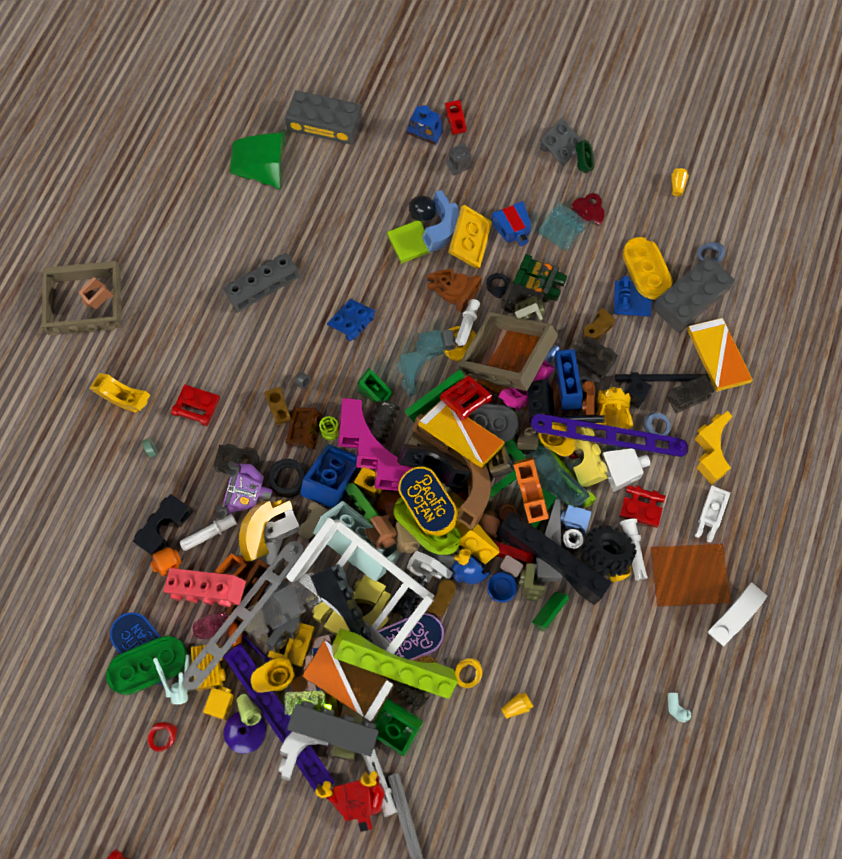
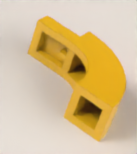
M103 373L97 375L89 388L107 401L134 413L138 410L141 411L146 406L150 397L148 392L130 388L115 380L109 374Z

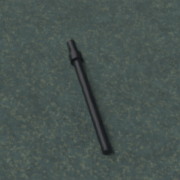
M638 372L615 374V382L631 383L635 376L645 382L711 381L708 374H639Z

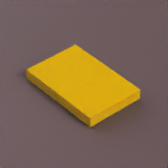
M466 205L461 206L448 253L475 269L480 268L492 221Z

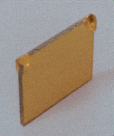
M722 543L650 548L657 607L731 603L724 546Z

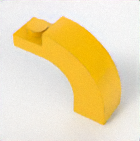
M282 499L271 503L270 501H262L246 514L239 531V546L245 561H253L269 554L264 540L265 526L272 517L292 509L290 501H282Z

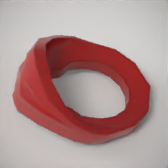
M168 722L155 724L148 733L147 741L149 747L156 752H163L169 749L176 740L177 727ZM166 728L170 733L168 742L164 746L158 747L154 743V735L160 729Z

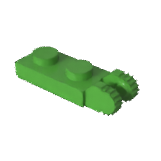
M349 483L345 489L347 494L352 497L361 512L365 510L366 514L364 517L370 524H373L371 518L380 516L357 485Z

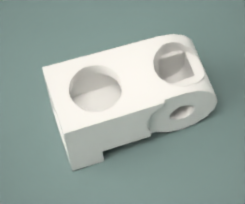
M292 509L285 512V518L276 522H267L264 529L266 541L271 543L277 542L299 532V524Z

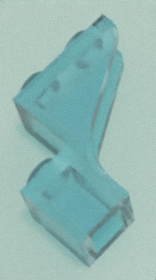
M539 446L537 450H533L525 456L526 458H534L538 476L545 479L557 499L575 508L583 504L584 500L590 497L587 490L558 464L549 449Z

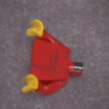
M365 771L361 780L333 787L332 790H330L331 784L329 781H325L322 787L321 785L317 786L316 795L320 798L326 797L344 817L345 821L357 819L360 832L373 829L370 816L381 812L385 797V790L379 782L376 771H371L370 775Z

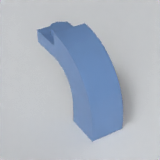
M442 190L435 192L433 198L441 223L426 228L422 237L429 252L437 251L451 241L459 216L457 204H449V199Z

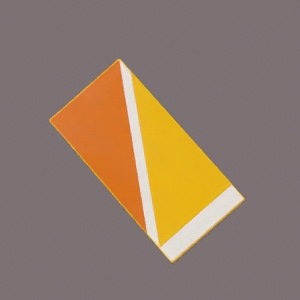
M723 318L688 326L687 331L716 392L752 382L753 379Z
M442 400L418 424V426L480 468H483L504 445L503 440L470 418H466L464 421L460 420L457 414Z

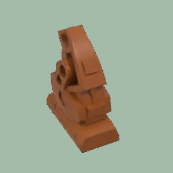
M445 269L428 274L427 282L431 280L434 282L427 284L428 289H435L437 295L446 302L456 305V309L462 313L469 300L481 288L482 277L474 275L469 278L463 273H454V269Z

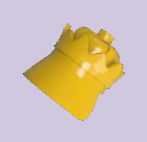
M616 387L603 391L599 390L598 396H595L597 403L595 415H605V423L595 424L624 429L632 428L633 421L629 412L631 396H629V393L625 394L621 388Z

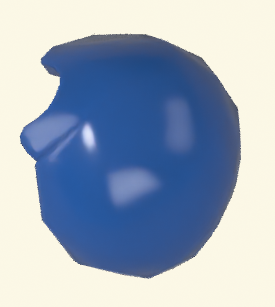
M498 572L493 574L488 580L487 592L494 601L506 603L516 596L518 585L511 574Z

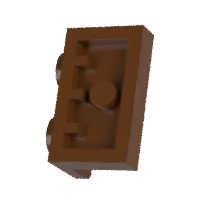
M313 407L294 408L285 443L289 446H306L310 450H314L318 441L319 423L322 420V414Z

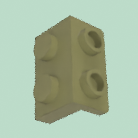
M527 563L526 568L521 570L519 576V586H522L521 596L526 597V600L537 601L542 598L545 586L533 585L535 564Z

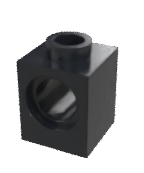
M635 376L625 394L629 393V396H631L630 404L639 409L652 385Z

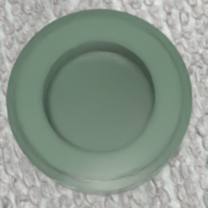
M147 438L143 440L142 445L146 454L150 458L158 455L152 439Z

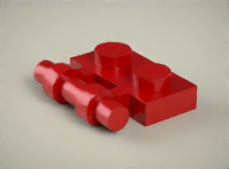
M627 485L625 492L633 495L632 499L624 497L619 517L627 520L637 519L638 523L658 528L663 508L655 505L656 501L664 503L666 495L659 494V491L641 489L642 487L635 485V487ZM639 496L650 499L649 504L638 501Z

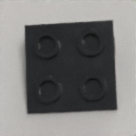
M425 575L412 577L420 585L426 588V583L424 582L426 578ZM409 587L395 605L393 613H402L401 616L403 618H408L413 614L415 606L418 604L414 600H420V595Z

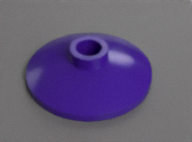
M240 712L233 714L226 722L224 728V738L227 745L233 751L242 754L257 750L262 745L266 736V726L262 718L257 724L247 726L242 722ZM243 727L247 728V733L245 735H241L240 730Z

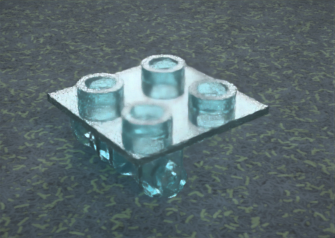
M558 202L537 232L567 251L578 234L585 230L584 226L587 221Z

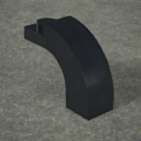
M419 443L417 446L404 444L397 460L400 465L431 469L447 487L464 489L471 473L465 465L454 457L436 448Z

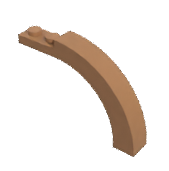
M420 414L415 420L412 431L442 452L460 461L471 472L466 482L468 497L459 510L457 520L473 530L480 521L490 497L491 483L486 464L483 468H480L418 426L419 421L424 417V415Z

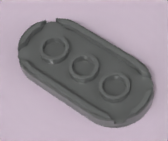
M465 402V403H464L463 405H461V406H462L463 408H465L466 406H468V405L471 404L472 402ZM484 403L468 416V418L503 440L504 443L512 440L519 430L517 415L511 408L505 405Z

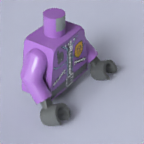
M233 461L228 463L230 469H225V472L230 477L223 502L224 507L217 504L214 508L219 512L214 514L218 520L224 519L227 514L253 508L258 498L270 500L273 489L261 486L264 476L252 464H236Z

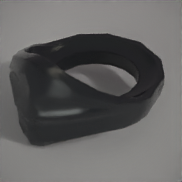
M501 273L490 275L486 281L488 292L499 299L506 294L510 286L507 276ZM502 279L505 285L493 288L491 287V281Z

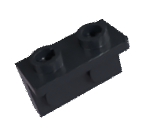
M546 379L533 381L528 388V408L531 418L537 414L555 416L553 389Z

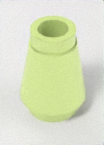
M247 694L240 695L236 702L242 722L247 726L257 724L261 720V710Z

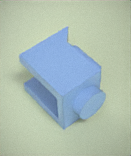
M568 505L567 510H562L560 521L563 522L562 526H565V529L568 530L576 529L584 537L591 511Z

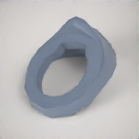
M710 242L702 245L697 253L699 260L702 261L704 258L701 254L704 250L712 249L717 251L718 256L713 260L718 263L725 255V248L721 243Z
M652 412L643 419V426L647 433L664 436L669 434L671 425L664 414ZM654 418H660L665 422L666 429L663 433L659 434L654 431L651 425Z

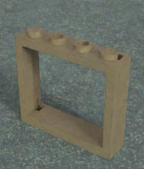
M116 261L43 268L42 328L48 335L57 336L63 333L77 334L83 331L96 332L97 330L122 328L121 269ZM93 277H113V317L54 322V282L92 279Z
M489 312L458 366L465 376L469 375L474 379L527 391L558 335L552 324L547 322H538L533 319H518L517 316ZM498 329L540 337L521 373L478 364Z

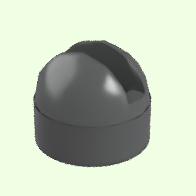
M298 373L294 381L299 388L306 389L310 384L311 377L305 373Z

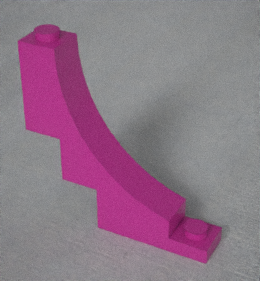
M342 398L338 446L357 448L356 467L375 469L374 488L399 491V482L402 476L415 467L400 465L397 462L398 457L390 453L375 439L363 417L362 400Z

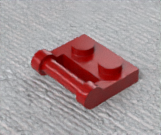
M468 375L443 392L440 400L450 407L460 420L464 421L471 412L484 403L487 404L492 401V396ZM478 394L480 396L465 408L461 406Z
M184 384L176 404L172 407L171 415L176 417L182 416L201 422V425L208 426L220 396ZM185 405L206 413L201 415L182 408Z

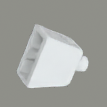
M632 448L603 452L601 456L602 461L607 467L606 473L613 492L639 480L643 475L642 468L650 466L649 457L647 455L637 457L635 450Z

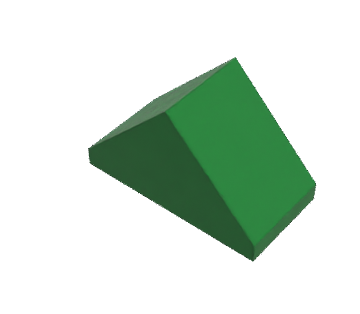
M370 368L365 371L357 382L358 392L380 407H383L393 394Z

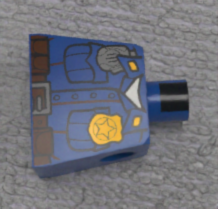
M426 105L417 106L409 120L406 134L437 145L443 133L440 115L431 111Z

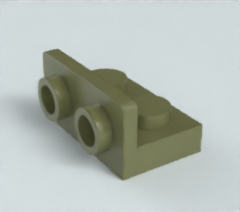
M536 295L515 304V314L518 319L521 317L523 319L529 318L536 311L539 320H544L545 307L542 300H538Z

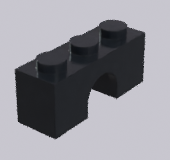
M170 494L161 501L156 513H152L149 516L144 528L137 531L133 542L153 557L155 552L164 549L168 545V542L160 535L161 528L167 523H174L182 527L193 511L188 505Z

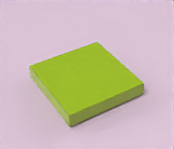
M419 220L387 232V236L401 264L431 253L422 239L425 229Z

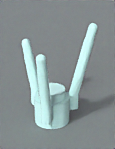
M189 654L186 655L184 673L190 666ZM154 658L153 661L165 688L166 697H171L172 704L187 702V692L189 690L182 685L183 673H179V682L174 683L171 686L172 688H169L158 659Z

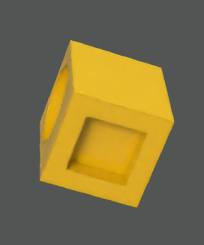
M362 468L354 484L362 492L376 499L377 495H381L384 489L374 488L375 485L367 486L366 483L369 480L375 481V471L369 468Z
M219 686L218 689L212 688L203 713L227 721L235 696L230 693L231 690L222 686Z

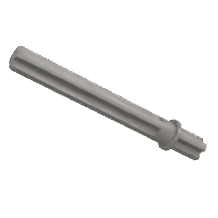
M398 773L389 775L388 780L410 858L423 859L400 776Z

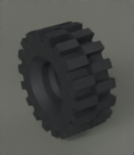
M600 525L599 528L594 527L590 531L583 544L582 555H585L584 560L589 561L588 565L590 567H595L594 571H602V575L605 576L610 573L611 577H615L616 574L621 576L627 572L637 553V550H635L636 545L631 543V537L627 538V534L624 531L620 533L616 527L612 529L611 526L607 525L605 528L604 525Z

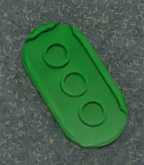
M162 636L121 653L110 662L106 671L107 684L120 695H133L161 683L162 681L153 661L154 658L158 659L166 680L173 678L185 668L186 655L188 654L187 648L182 641L175 637Z

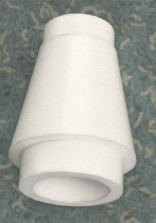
M569 529L565 532L563 540L566 549L574 550L582 545L583 535L580 531Z

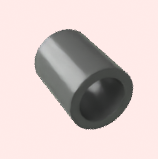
M445 330L440 333L445 351H450L457 347L452 330Z

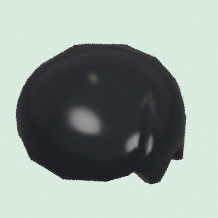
M420 195L410 201L409 212H411L413 219L427 221L433 219L436 215V205L430 197Z

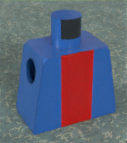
M523 201L492 213V225L507 243L517 240L519 246H525L529 242L527 236L531 231V222Z

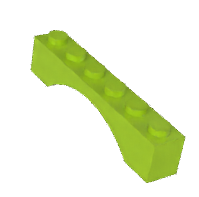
M342 628L339 629L332 644L333 658L447 699L450 698L458 682L452 668L435 662L424 663L399 657L379 648L361 635Z

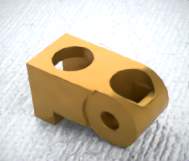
M604 308L600 309L597 312L596 320L584 327L583 341L586 344L596 343L614 327L616 319Z
M281 387L265 391L264 393L276 425L291 421Z
M451 580L440 582L438 593L425 611L426 613L434 615L441 621L455 596L456 586Z

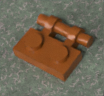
M586 381L583 384V389L587 395L586 400H583L582 411L586 415H595V384L592 381Z

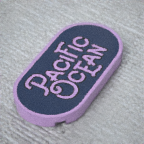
M424 613L394 655L415 661L435 652L440 647L444 638V629L439 619L434 615ZM410 617L377 632L392 642Z

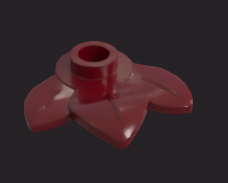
M590 193L585 198H578L571 205L570 209L578 212L577 221L579 225H583L591 221V219L597 225H601L604 220L605 211L601 207L602 200L596 193ZM595 199L596 203L591 204L589 201Z

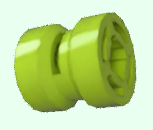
M331 416L324 417L319 423L321 435L326 440H335L339 436L338 421Z

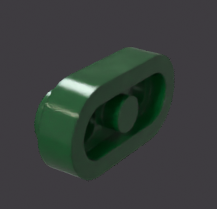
M584 139L577 143L576 152L578 159L577 167L586 174L594 169L592 146Z

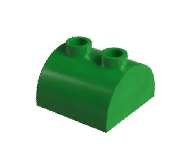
M387 699L374 721V724H376L375 728L380 729L377 740L404 757L422 729L424 721L402 708L401 705Z

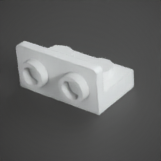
M416 550L407 565V569L416 576L425 575L424 581L427 583L430 582L432 576L441 579V577L450 579L453 573L436 559Z

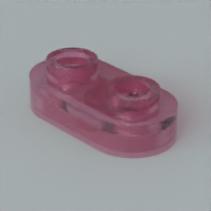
M219 611L198 619L192 627L194 635L199 639L213 637L229 618V615Z

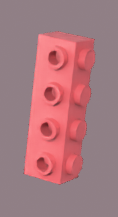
M170 568L163 592L171 595L170 598L177 601H182L185 598L186 601L198 603V600H201L202 603L214 605L217 602L218 605L230 607L231 604L240 605L246 581L235 575Z

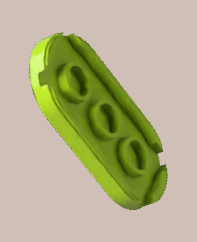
M402 497L397 500L393 511L396 520L428 551L439 555H448L454 553L459 548L461 536L455 526L450 532L442 536L428 535L422 531Z

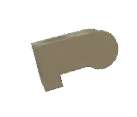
M312 501L308 506L310 515L306 522L302 523L299 527L300 537L307 543H310L315 537L313 532L320 517L329 511Z

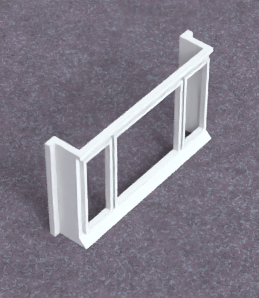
M329 517L286 578L291 582L299 581L340 615L336 608L328 601L318 596L310 576L306 573L336 531L341 532L352 543L336 565L339 564L342 568L355 549L359 547L403 582L374 624L370 626L364 621L365 625L370 629L373 643L379 648L394 654L434 601V595L343 522ZM410 587L423 600L394 640L390 642L377 630Z

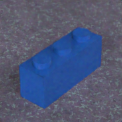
M575 350L555 351L554 366L561 409H581L583 395Z

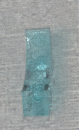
M440 330L418 334V341H415L417 352L400 355V362H397L398 372L403 374L404 379H401L402 390H406L407 396L415 395L414 383L420 368L430 359L444 353Z

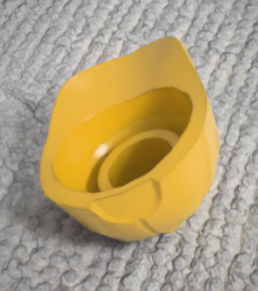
M552 422V429L566 432L565 425ZM543 433L538 435L542 445L550 452H555L560 456H569L575 450V441L572 438Z
M278 657L256 669L251 676V685L254 691H280L287 688L295 677V670L291 661Z

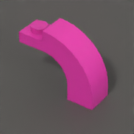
M544 360L533 381L548 380L555 367ZM510 387L502 390L499 395L507 406L514 407L517 410L522 409L528 404V390L524 391Z

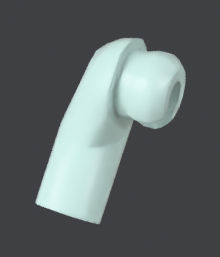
M668 693L669 713L680 722L689 721L691 713L679 705L678 693Z

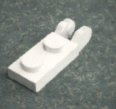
M715 486L710 487L698 521L699 525L695 532V537L699 538L703 533L704 525L711 527L707 535V541L712 542L716 530L720 526L730 492Z

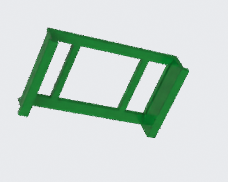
M458 370L407 408L405 413L415 423L416 418L420 414L424 415L441 401L440 396L443 392L465 378L462 371ZM478 394L470 399V402H474L480 396ZM513 440L504 443L508 455L511 454L516 461L526 459L520 449H517V445ZM486 463L487 470H489L488 463ZM515 470L491 487L489 499L517 479ZM466 483L465 486H464V489H462V490H463V491L466 490V492H467V494H468V488H467V483Z

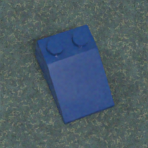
M327 444L304 477L300 496L331 509L342 502L346 494V486L352 482L359 468L356 467L357 455Z

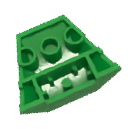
M286 129L268 134L248 136L234 141L230 174L248 180L254 179L263 185L268 184L280 190L281 164Z

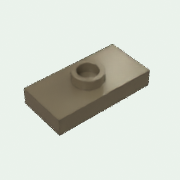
M524 423L517 442V449L537 450L540 442L539 433L532 428L531 423Z

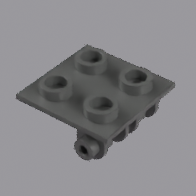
M560 118L540 140L542 142L540 149L543 152L549 150L564 166L576 153L577 143L582 141V139L563 118Z

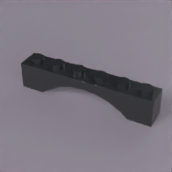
M512 511L496 532V535L511 546L527 551L549 564L573 586L579 595L593 605L602 599L611 585V582Z
M340 565L332 566L310 576L318 596L336 608L344 618L350 632L359 634L373 643L370 629L363 621V613L354 600V592L348 586L346 573ZM353 665L352 676L360 694L384 684L386 680H389L388 677Z

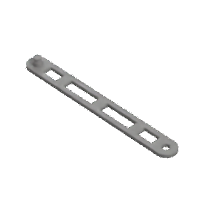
M293 541L284 547L240 602V605L237 606L185 671L182 685L186 689L195 690L202 684L303 554L304 548L301 543ZM284 559L289 564L278 576L273 571ZM266 580L272 583L271 587L251 612L244 608ZM237 616L244 621L222 649L215 645L235 618ZM210 653L214 659L204 671L200 670L197 666ZM195 676V680L189 682L190 677Z

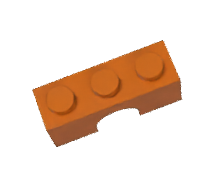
M530 457L514 461L513 465L522 492L528 522L533 523L549 519L534 458Z

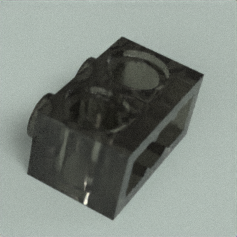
M706 375L672 388L667 399L674 412L678 413L709 400L714 393V389Z
M233 444L219 445L213 467L216 472L227 474L225 469H230L228 466L230 461L242 464L245 459H251L249 464H252L257 469L260 457L257 451L250 447L241 449ZM226 456H232L231 460L223 461Z

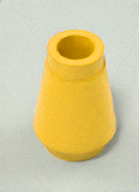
M677 168L671 174L672 195L674 196L683 195L689 177L686 169Z
M519 692L501 707V710L506 719L529 712V709L534 706L526 692L522 694Z

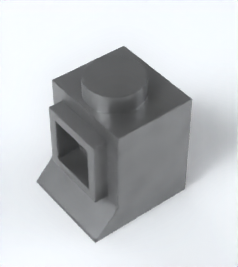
M464 143L450 149L449 159L446 164L453 175L471 168L472 156Z

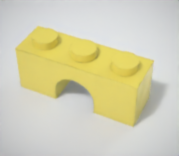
M576 426L577 434L595 436L593 429ZM574 439V452L579 450L584 452L582 463L573 467L579 485L590 487L608 479L607 467L601 459V450L596 442Z

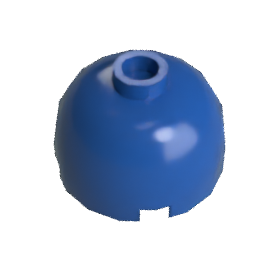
M472 554L466 565H461L456 561L451 566L454 571L452 575L459 583L464 581L470 585L479 584L491 574L489 570L487 572L483 570L485 565Z

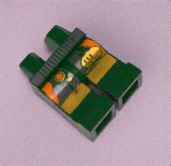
M525 254L513 280L512 291L529 297L536 295L537 299H541L545 303L548 299L558 301L561 290L553 286L557 284L563 287L567 280V275L559 272L558 266L554 265L553 267L548 263L539 262L532 259L531 255Z

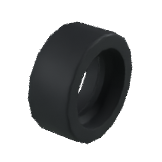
M281 459L271 467L269 482L277 495L294 497L301 493L302 482L306 473L298 461ZM293 468L298 472L299 481L294 487L282 488L277 484L276 476L282 469Z

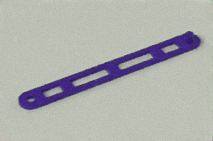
M537 414L531 420L532 428L536 432L678 457L685 456L689 450L687 443L683 439L544 414ZM538 421H542L543 426H540ZM552 422L566 424V432L552 429ZM576 426L606 431V438L577 434ZM616 433L645 438V445L616 440ZM655 440L668 442V449L655 447Z

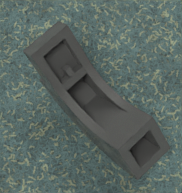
M284 580L268 599L283 612L280 624L266 642L268 648L274 653L279 648L282 649L284 647L287 637L292 640L296 639L302 623V612L298 597L293 588ZM270 583V585L267 587L264 593L267 592V590L271 587L272 583Z

